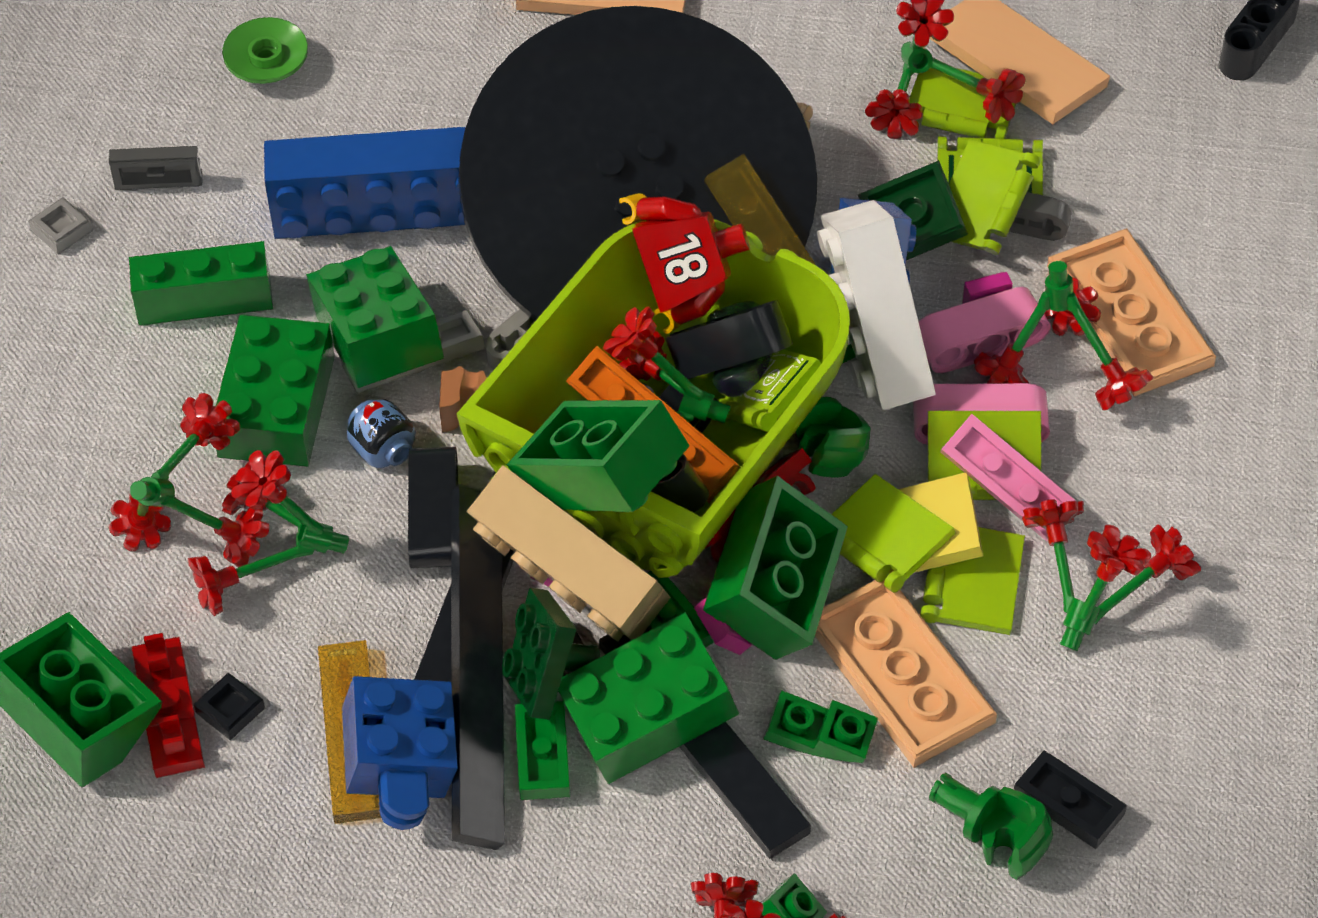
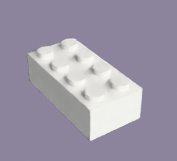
M874 200L820 215L824 228L817 231L820 248L825 258L830 257L835 273L829 274V276L839 286L848 305L850 317L848 345H852L856 360L850 362V368L856 387H862L866 399L872 398L882 411L936 395L893 217Z

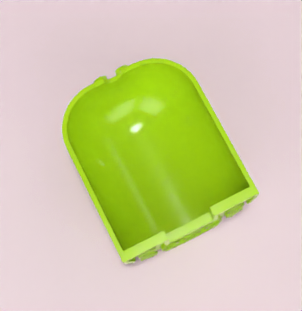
M714 219L717 231L731 227ZM641 220L622 228L596 249L457 412L459 426L474 457H481L483 455L496 473L502 465L508 468L506 464L563 401H587L569 386L566 380L596 346L603 350L604 343L614 338L611 336V333L619 324L627 325L625 321L626 313L634 307L639 312L647 306H650L652 311L658 308L632 228L637 223L647 220ZM748 231L746 233L750 250L727 257L731 275L725 280V292L707 314L684 323L671 333L665 334L662 329L670 325V321L665 314L659 313L652 318L657 325L655 331H658L665 340L666 336L680 330L778 300L794 344L783 350L817 358L822 364L779 416L769 432L726 419L725 424L713 419L702 434L738 463L740 468L710 503L706 501L704 506L695 513L653 492L648 494L647 502L633 512L564 510L639 568L652 571L658 578L678 575L683 567L693 564L828 390L843 363L848 345L850 327L848 305L835 281L822 269L798 257L788 249H780L776 255L762 252V242L756 235ZM665 340L662 350L667 354L666 359L675 367ZM604 351L607 355H609V356H610L613 360H615L618 364L621 362V361H618V360H616L615 358H613V357H612L609 353H607L606 351ZM735 365L688 380L703 391L714 394L715 398L724 399L729 390L723 384L722 379L733 370ZM653 377L648 381L639 380L651 387L658 397L669 385L664 380L657 381Z

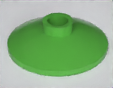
M263 17L249 20L233 29L224 41L222 54L227 69L233 75L247 82L264 84L283 80L297 72L306 60L308 45L304 33L295 24L280 18Z

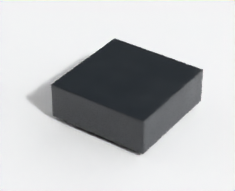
M228 672L194 703V708L197 715L231 740L265 709V705L260 696Z

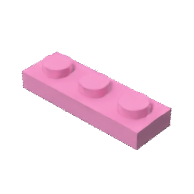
M973 414L968 417L940 451L1020 520L1024 516L1023 510L1025 508H1041L1040 503L1042 501L1055 499L1057 506L1066 501H1076ZM1041 526L1031 528L1048 542L1046 529Z

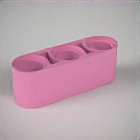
M1027 287L1012 288L929 314L918 321L931 369L935 373H946L974 364V359L981 352L991 357L994 354L1001 356L1008 344H1014L1038 304L1031 291ZM1045 314L1023 348L1037 344L1049 333L1051 326Z
M934 384L936 395L913 402L915 438L928 445L927 411H1041V442L1046 440L1050 434L1047 394L1041 386L1036 384Z

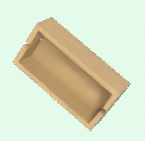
M504 465L501 466L467 510V513L478 522L473 530L484 541L504 556L507 555L510 549L513 550L515 553L511 559L542 585L547 578H550L553 582L549 588L559 598L579 613L585 607H588L591 612L587 617L617 642H619L623 635L631 641L641 636L671 598L657 580Z

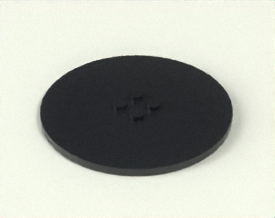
M620 6L591 10L563 19L527 39L496 68L482 88L471 110L460 151L458 176L460 203L472 245L484 268L496 285L518 308L535 321L596 249L614 233L628 226L623 224L622 218L632 216V208L626 202L619 203L620 198L640 193L646 197H669L695 204L701 212H711L715 220L730 226L742 223L745 231L753 233L760 239L763 245L762 252L769 255H776L780 249H788L800 257L806 246L814 220L817 202L815 153L807 125L791 92L778 74L760 55L732 34L703 19L663 8Z

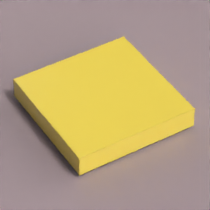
M967 473L899 489L954 527L956 532L914 573L983 556L971 485Z

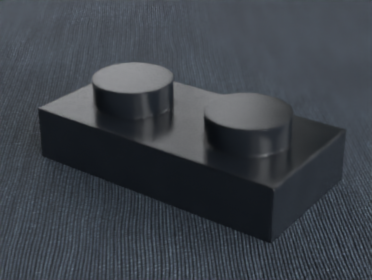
M1045 750L1042 751L1014 785V790L1020 791L1041 802L1045 806L1051 820L1094 849L1099 847L1126 812L1127 805Z

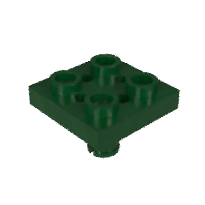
M530 587L526 602L519 606L516 613L515 627L517 633L512 648L507 649L505 652L502 672L532 718L550 720L563 673H572L600 658L601 655L597 645L573 643L576 627L550 592Z

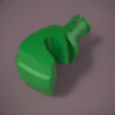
M827 396L821 397L794 434L800 440L798 450L803 448L806 454L812 457L808 471L817 476L838 478L848 476L867 456L871 427L860 414L842 406L836 398Z
M948 773L942 774L940 776L941 781L937 780L934 783L929 800L965 820L963 837L973 843L981 841L987 865L992 864L996 848L999 846L1009 847L1013 852L1008 860V873L1012 878L1018 880L1025 876L1048 850L1053 838L1052 820L1045 806L1031 796L1005 786L1002 789L991 786L979 794L953 779Z

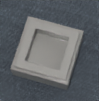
M64 197L28 221L31 231L58 255L93 231L91 221Z

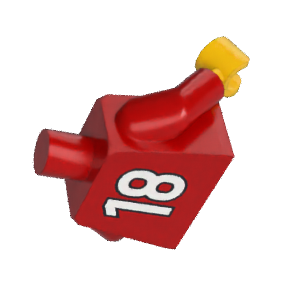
M640 193L620 198L619 203L626 202L632 208V216L622 218L623 224L629 225L641 220H647L637 223L632 228L658 305V308L653 311L654 316L663 313L670 321V325L662 329L663 332L669 334L682 324L705 316L725 292V280L731 275L727 257L750 250L748 236L743 224L717 231L711 212H701L695 204L669 197H646Z

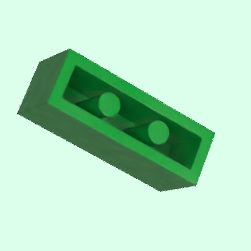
M264 241L129 257L131 295L139 326L273 310L271 278Z

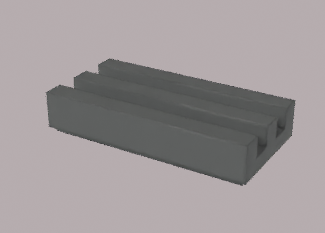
M197 146L109 149V165L115 190L202 186L203 173L202 169H200L201 163L200 157H198Z

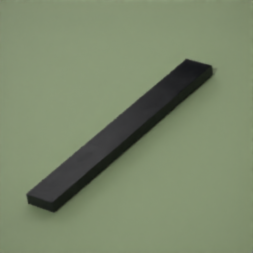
M458 485L451 492V678L458 766L452 780V841L498 850L505 844L502 554L473 530L478 522L467 513V510L482 491Z

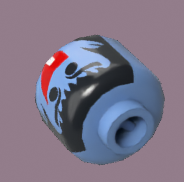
M386 399L367 400L352 411L348 419L347 439L368 465L375 468H384L389 465H400L408 459L409 449H412L415 441L416 430L412 422L393 402Z

